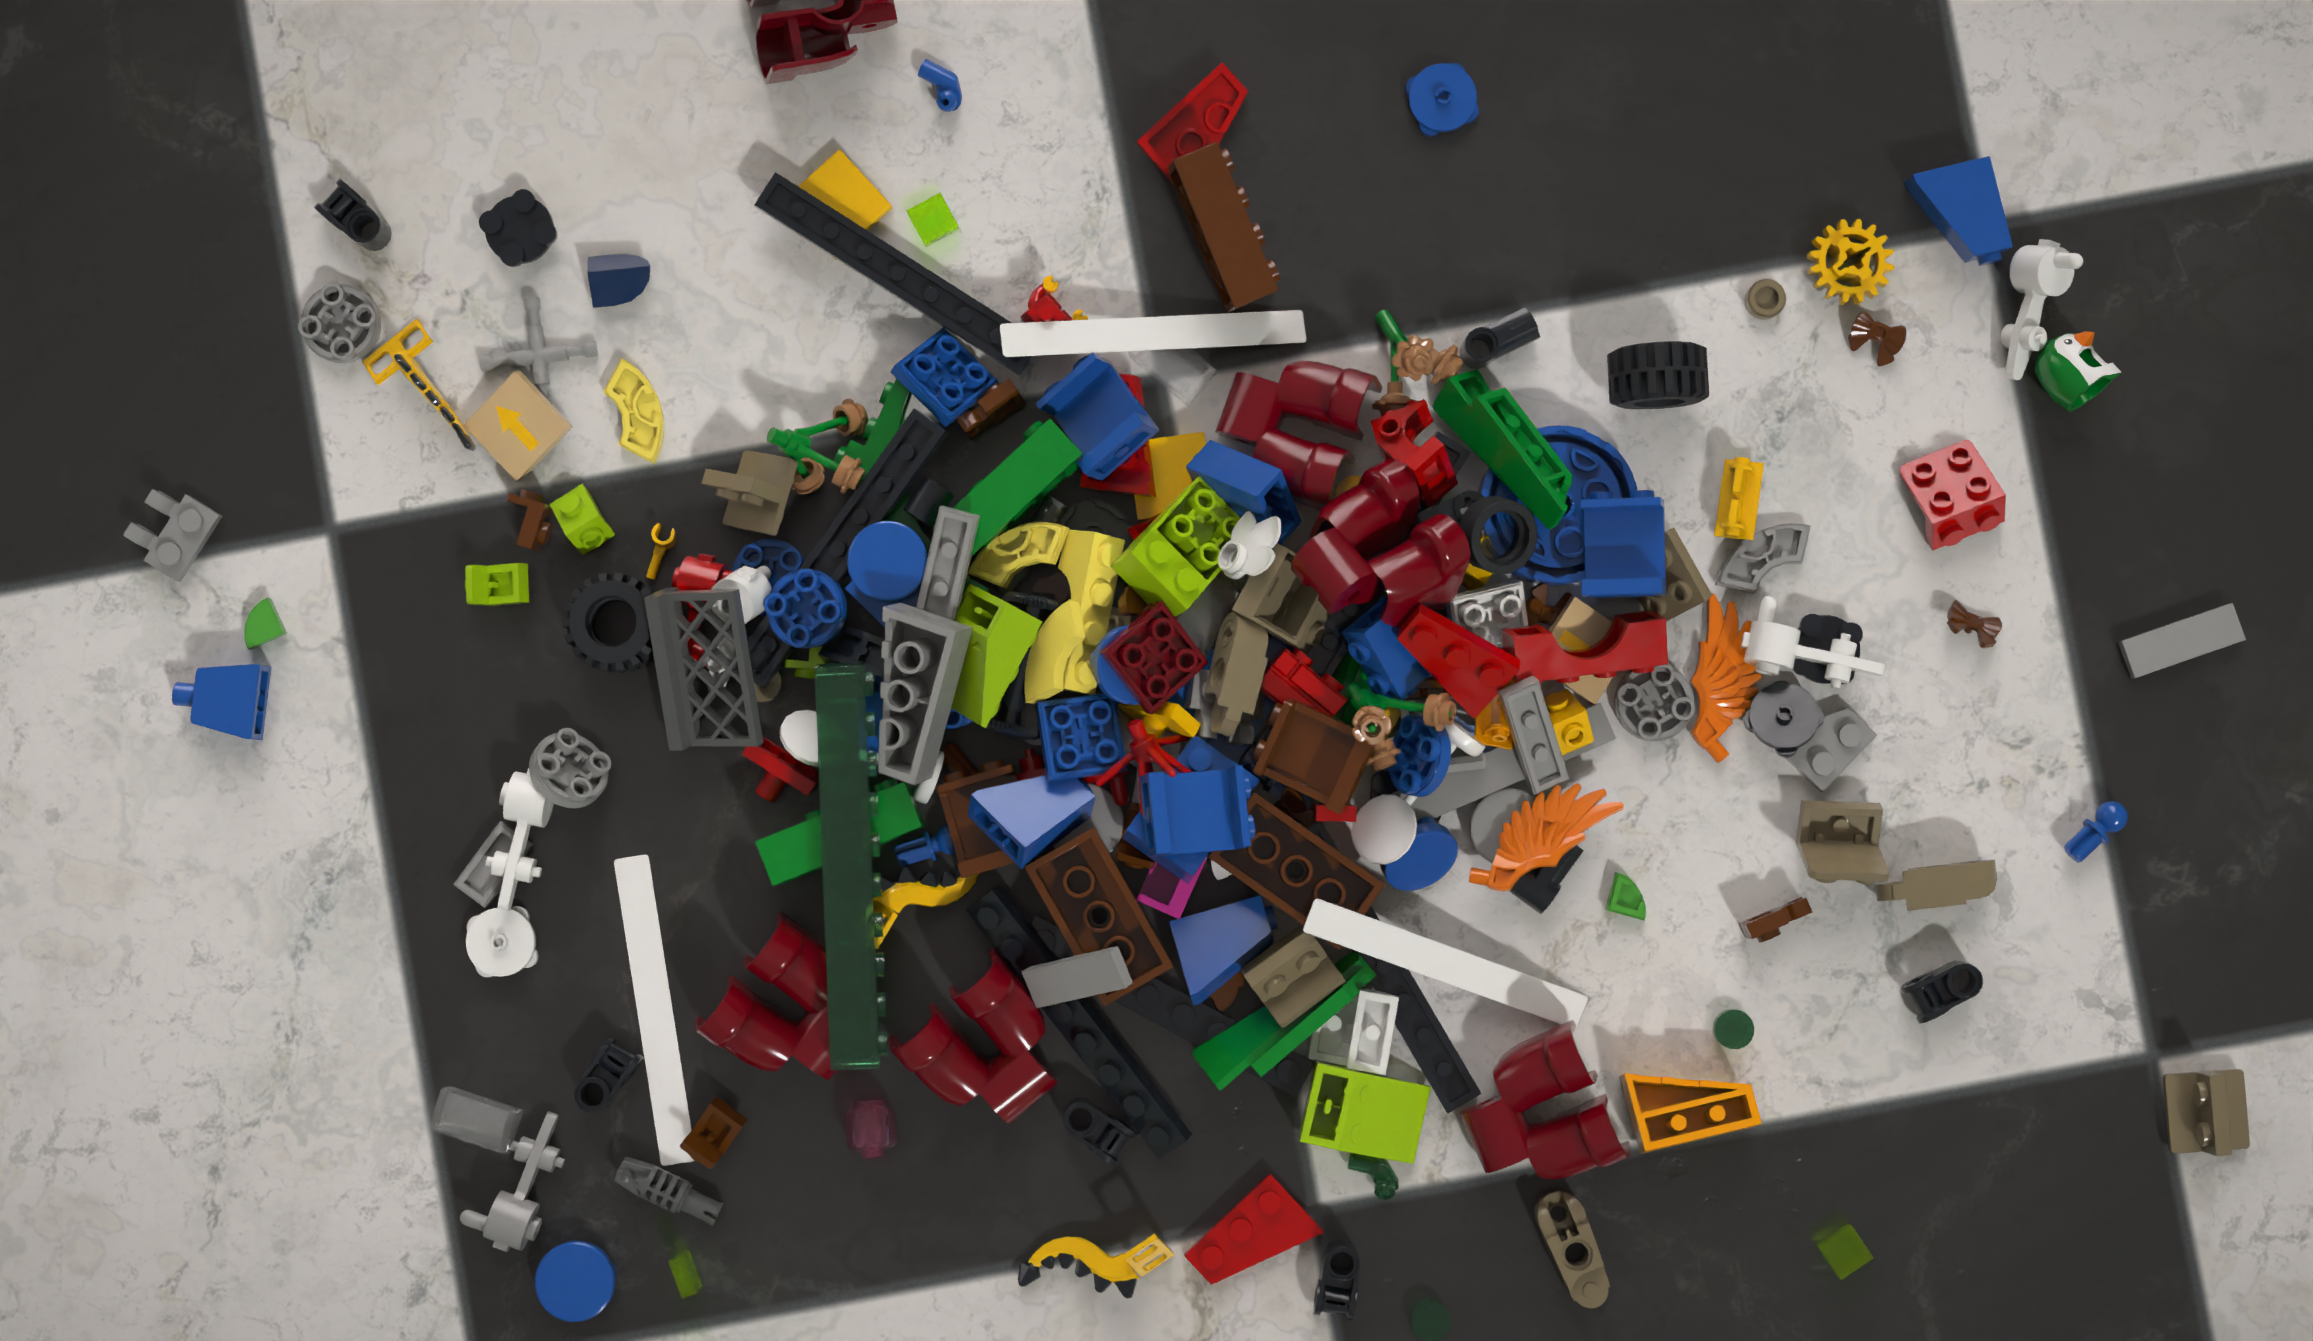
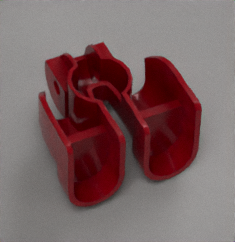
M747 0L750 8L773 5L780 1ZM834 0L835 5L815 10L814 7L761 15L755 27V41L760 70L765 84L791 81L797 75L821 72L847 63L858 51L857 45L850 48L848 34L877 31L896 24L898 20L894 0Z
M1301 360L1288 363L1278 383L1252 374L1236 372L1215 433L1255 447L1253 458L1282 470L1294 502L1321 511L1331 501L1333 483L1341 462L1354 464L1355 458L1349 450L1328 443H1314L1280 430L1283 419L1285 417L1299 418L1312 422L1313 425L1362 441L1364 434L1358 427V416L1363 398L1367 390L1381 393L1383 387L1375 375L1352 368L1342 369L1313 361Z
M1391 458L1367 469L1361 476L1358 485L1338 495L1321 509L1314 521L1309 536L1310 540L1295 555L1291 562V570L1305 586H1312L1319 594L1318 601L1330 615L1351 603L1363 604L1374 600L1381 593L1383 586H1385L1388 601L1379 618L1385 624L1398 627L1402 625L1420 603L1435 611L1455 598L1469 565L1471 552L1467 537L1459 524L1450 516L1438 514L1416 525L1411 531L1409 539L1376 558L1366 561L1370 557L1406 539L1419 508V489L1413 475L1400 461Z
M779 911L776 915L778 925L773 935L755 958L746 955L743 959L744 967L762 981L772 983L797 1002L806 1011L805 1015L798 1022L786 1018L776 1011L773 1005L731 975L728 979V990L714 1012L707 1020L699 1015L694 1020L695 1031L713 1045L723 1047L741 1061L759 1070L777 1072L793 1056L817 1075L830 1080L869 1028L834 1002L846 983V977L839 960L816 937L803 929L786 914Z
M992 948L988 951L992 965L985 975L963 993L954 985L949 988L951 999L969 1018L974 1019L997 1046L999 1053L994 1058L987 1060L978 1054L935 1002L929 1005L931 1012L930 1020L912 1039L902 1044L894 1035H891L888 1038L890 1051L907 1070L913 1072L931 1092L942 1100L962 1106L980 1093L991 1108L1006 1123L1011 1124L1057 1084L1058 1081L1030 1050L1046 1031L1041 1009L1036 1008L1030 992L1005 960Z
M1574 1020L1535 1035L1507 1051L1493 1069L1494 1081L1500 1095L1462 1110L1459 1113L1485 1173H1492L1529 1158L1539 1178L1555 1180L1571 1177L1597 1166L1607 1167L1629 1158L1631 1145L1629 1141L1620 1143L1607 1112L1609 1099L1606 1094L1585 1101L1578 1106L1557 1114L1554 1118L1539 1123L1530 1124L1524 1114V1111L1563 1093H1574L1596 1083L1598 1077L1596 1071H1587L1573 1037L1576 1027Z

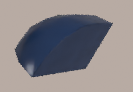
M629 254L588 257L587 273L593 308L617 306L631 302L639 296L650 279V264L648 260Z

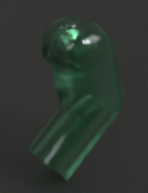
M1355 1153L1350 1154L1348 1169L1369 1174L1375 1184L1374 1194L1378 1198L1383 1200L1393 1198L1395 1190L1399 1188V1180L1388 1161L1383 1158Z

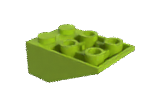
M1198 476L1128 546L1112 564L1111 568L1147 604L1162 601L1172 615L1176 617L1192 605L1222 570L1218 565L1219 553L1222 547L1231 540L1233 528L1240 517Z
M969 583L961 598L956 622L971 626L973 629L951 709L986 728L990 719L998 712L1000 701L1006 689L1016 678L1019 665L1028 648L1034 644L1042 621Z
M1315 1060L1298 1134L1299 1141L1338 1151L1414 1164L1431 1086L1385 1075L1347 1069L1346 1066Z

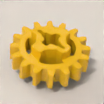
M1842 219L1837 223V231L1828 225L1822 230L1825 238L1817 236L1812 241V244L1818 250L1810 251L1807 254L1806 258L1815 262V265L1807 270V274L1818 276L1819 280L1813 285L1815 289L1822 286L1827 288L1825 299L1828 300L1834 294L1839 295V305H1844L1852 296L1855 305H1858L1864 301V293L1872 299L1878 295L1876 286L1883 288L1889 283V280L1883 274L1894 270V265L1886 263V259L1894 254L1893 249H1883L1882 244L1888 239L1886 235L1878 238L1873 235L1876 225L1872 224L1864 230L1862 229L1861 219H1856L1851 227H1848L1846 220ZM1848 237L1861 240L1864 244L1853 243ZM1828 248L1830 249L1828 252L1832 257L1829 269H1827L1826 267V253ZM1862 254L1856 264L1849 268L1845 267L1842 270H1838L1846 259ZM1872 255L1875 260L1874 272L1869 268ZM1836 280L1848 281L1853 287L1841 285Z

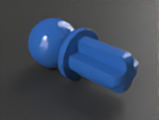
M2114 801L2101 804L2095 813L2096 821L2092 822L2089 819H2085L2083 821L2084 827L2065 844L2064 849L2067 855L2079 863L2101 843L2106 845L2109 842L2106 833L2118 832L2127 823L2128 814L2123 805Z
M947 824L939 828L936 836L930 837L928 830H926L923 836L898 843L894 846L895 855L900 866L909 865L928 858H932L935 861L937 860L935 852L938 851L948 855L956 854Z

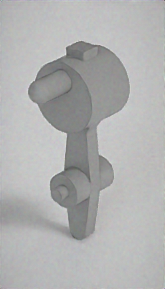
M547 1112L536 1140L525 1136L521 1138L520 1142L513 1140L510 1150L515 1151L514 1160L526 1164L515 1194L501 1190L488 1216L472 1210H465L460 1215L462 1224L482 1231L484 1238L494 1241L492 1246L505 1252H509L510 1247L522 1251L528 1240L534 1241L542 1224V1218L538 1217L540 1204L528 1200V1195L539 1169L552 1173L555 1167L562 1168L565 1159L559 1157L561 1149L549 1145L559 1114Z

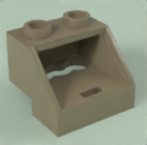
M1277 543L1272 548L1275 553L1273 563L1261 574L1248 578L1232 610L1264 627L1269 637L1292 648L1296 647L1308 655L1311 648L1316 647L1322 640L1325 632L1324 624L1330 614L1318 601L1319 594L1312 586H1305L1291 570V562L1297 553Z

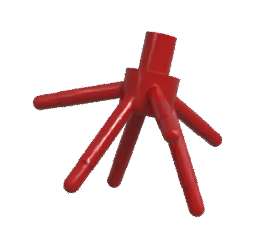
M1142 719L1129 722L1127 727L1133 738V741L1129 744L1131 751L1096 780V785L1102 786L1134 759L1138 763V779L1142 775L1154 772L1151 763L1153 761L1170 777H1175L1176 771L1179 773L1192 772L1161 748V746L1188 741L1190 737L1179 734L1156 738L1155 734L1147 733ZM1139 779L1140 813H1141V815L1143 816L1142 799H1141V789H1140V779Z

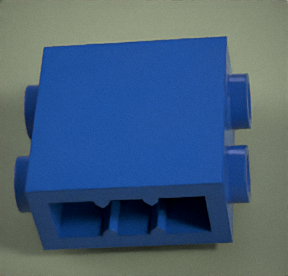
M1386 595L1347 627L1342 634L1349 644V653L1359 662L1364 670L1370 689L1375 694L1402 700L1413 695L1418 689L1417 685L1426 677L1432 675L1397 640V632L1400 626H1390L1380 620L1379 616L1388 601V595Z

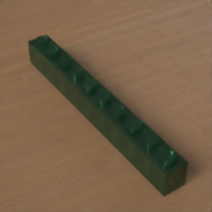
M866 662L817 664L815 666L830 1066L831 1070L873 1069L880 1067L881 1056H888L887 1032H880L879 1017L887 1015L886 992H878V977H885L884 952L877 953L876 937H883L884 935L883 913H875V897H882L881 873H874L873 857H880V833H872V817H879L878 792L871 793L870 777H877V753H869V736H876L875 712H868L867 696H874V673L866 672Z

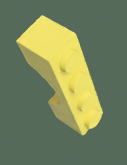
M1068 531L1061 550L1058 568L1068 579L1071 600L1079 602L1085 639L1074 648L1067 659L1064 671V691L1095 695L1097 682L1093 669L1090 666L1089 658L1108 630L1118 574L1111 566L1123 553L1124 539L1098 532Z

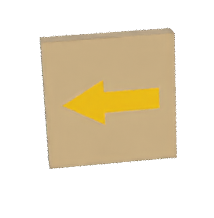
M520 370L514 371L463 425L516 482L522 481L573 427Z
M1571 596L1549 631L1553 633L1558 645L1562 649L1582 650L1600 641L1608 632L1612 621L1577 597ZM1593 675L1579 676V681L1561 684L1589 703L1596 705L1613 677L1596 678Z

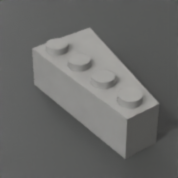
M903 603L884 606L882 612V622H885V641H882L881 658H884V682H881L880 698H883V719L880 720L878 772L916 785L931 779L933 776L973 627Z

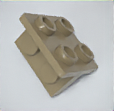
M745 450L742 454L737 474L705 469L701 484L715 488L714 496L728 500L723 518L724 525L775 536L783 520L784 509L791 486L794 483L798 461L788 457Z
M1675 528L1665 532L1666 596L1637 597L1644 611L1653 610L1665 617L1666 621L1692 609L1713 596Z
M1303 924L1241 968V972L1281 1027H1286L1345 983L1344 977L1316 938L1303 931Z
M2228 1069L2163 1075L2168 1148L2171 1153L2205 1152L2214 1156L2232 1155V1150L2248 1149L2250 1147L2243 1070Z

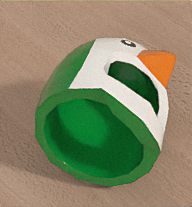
M2094 332L2065 333L2055 339L2048 340L2037 356L2035 373L2041 385L2055 403L2069 412L2080 408L2093 399L2114 378H2117L2122 373L2113 362L2107 364L2094 351L2092 346Z

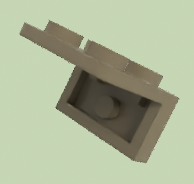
M1801 800L1796 844L1810 878L1822 883H1833L1837 880H1853L1861 884H1874L1877 881L1888 880L1889 869L1878 846L1883 815L1881 804Z

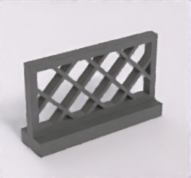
M679 587L664 588L644 597L669 751H683L690 746H759L763 744L739 589L679 591ZM717 600L728 601L730 617L726 623L711 610ZM681 601H688L699 612L692 624L683 616ZM704 618L719 630L712 643L697 629ZM724 637L735 646L736 656L732 661L717 648ZM690 638L695 640L705 650V653L698 662L689 653L688 641ZM710 657L714 658L725 669V672L718 681L704 668ZM697 676L712 689L705 700L696 693L694 679ZM730 676H733L741 684L742 695L738 700L724 687ZM716 695L732 708L724 719L710 706ZM703 714L718 727L713 735L703 736L700 721ZM736 714L747 722L749 735H740L730 725Z

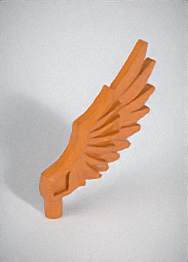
M1711 593L1713 596L1707 600L1706 641L1699 642L1698 663L1696 671L1690 679V683L1699 701L1698 716L1690 733L1695 742L1702 749H1705L1716 763H1719L1730 753L1718 741V738L1733 724L1731 720L1744 715L1745 709L1751 707L1752 702L1748 699L1758 693L1757 687L1751 686L1762 679V675L1760 673L1753 674L1756 666L1744 662L1746 649L1740 648L1743 633L1750 632L1752 621L1746 620L1738 632V614L1735 602L1727 603L1725 615L1723 616L1718 599L1714 593Z
M1579 783L1573 785L1561 796V787L1555 785L1546 801L1545 794L1543 792L1538 793L1532 808H1530L1529 801H1523L1521 815H1519L1518 811H1513L1511 825L1509 822L1503 824V832L1499 835L1500 849L1496 850L1491 871L1472 867L1469 883L1488 886L1489 889L1495 891H1510L1520 877L1532 869L1556 867L1564 854L1586 840L1583 832L1607 817L1623 810V803L1608 802L1596 805L1607 796L1604 788L1590 792L1575 801L1582 789Z

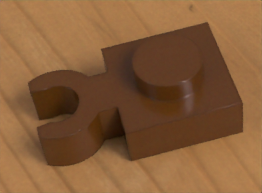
M1007 379L1003 383L990 387L985 392L984 397L977 401L980 406L965 412L957 421L970 440H973L980 436L991 423L996 427L1025 406L1026 403L1012 381Z
M1800 897L1783 906L1770 909L1739 923L1745 938L1754 939L1757 937L1760 943L1780 935L1779 927L1812 913V909L1807 898Z

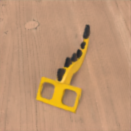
M416 318L362 361V363L378 386L397 370H400L455 430L464 448L474 451L476 449L475 444L463 423L445 398L427 378L420 364L413 359L433 343L421 322ZM420 329L423 334L422 340L411 349L406 350L403 346L404 339ZM390 354L393 359L392 363L381 373L375 374L372 369L373 364L384 355Z
M957 865L956 869L959 877L956 879L950 872L945 871L942 874L940 884H937L936 876L932 871H927L917 881L908 868L900 870L895 883L881 876H874L872 879L874 895L853 929L872 947L878 949L898 916L894 911L900 913L908 904L937 907L946 906L958 901L970 891L976 883L979 873L961 878ZM876 906V910L873 916L871 917L866 927L863 928L866 919L868 918L872 909ZM887 916V920L884 926L882 927L878 936L874 938L877 929L879 928L883 919Z
M1155 1233L1125 1254L1121 1253L1117 1256H1110L1097 1245L1084 1238L1065 1236L1043 1244L1029 1260L1021 1261L1018 1283L1021 1287H1025L1041 1277L1039 1267L1043 1265L1048 1269H1053L1054 1259L1058 1257L1063 1269H1068L1077 1260L1075 1274L1079 1278L1093 1274L1097 1292L1103 1293L1112 1283H1115L1121 1294L1129 1299L1134 1294L1137 1279H1140L1137 1273L1143 1277L1175 1254ZM1154 1244L1152 1247H1150L1149 1249H1147L1146 1251H1144L1143 1253H1141V1254L1138 1255L1137 1257H1134L1137 1253H1139L1140 1251H1142L1143 1249H1145V1248L1148 1247L1149 1245ZM1163 1253V1255H1161L1159 1258H1157L1150 1264L1144 1266L1150 1260Z

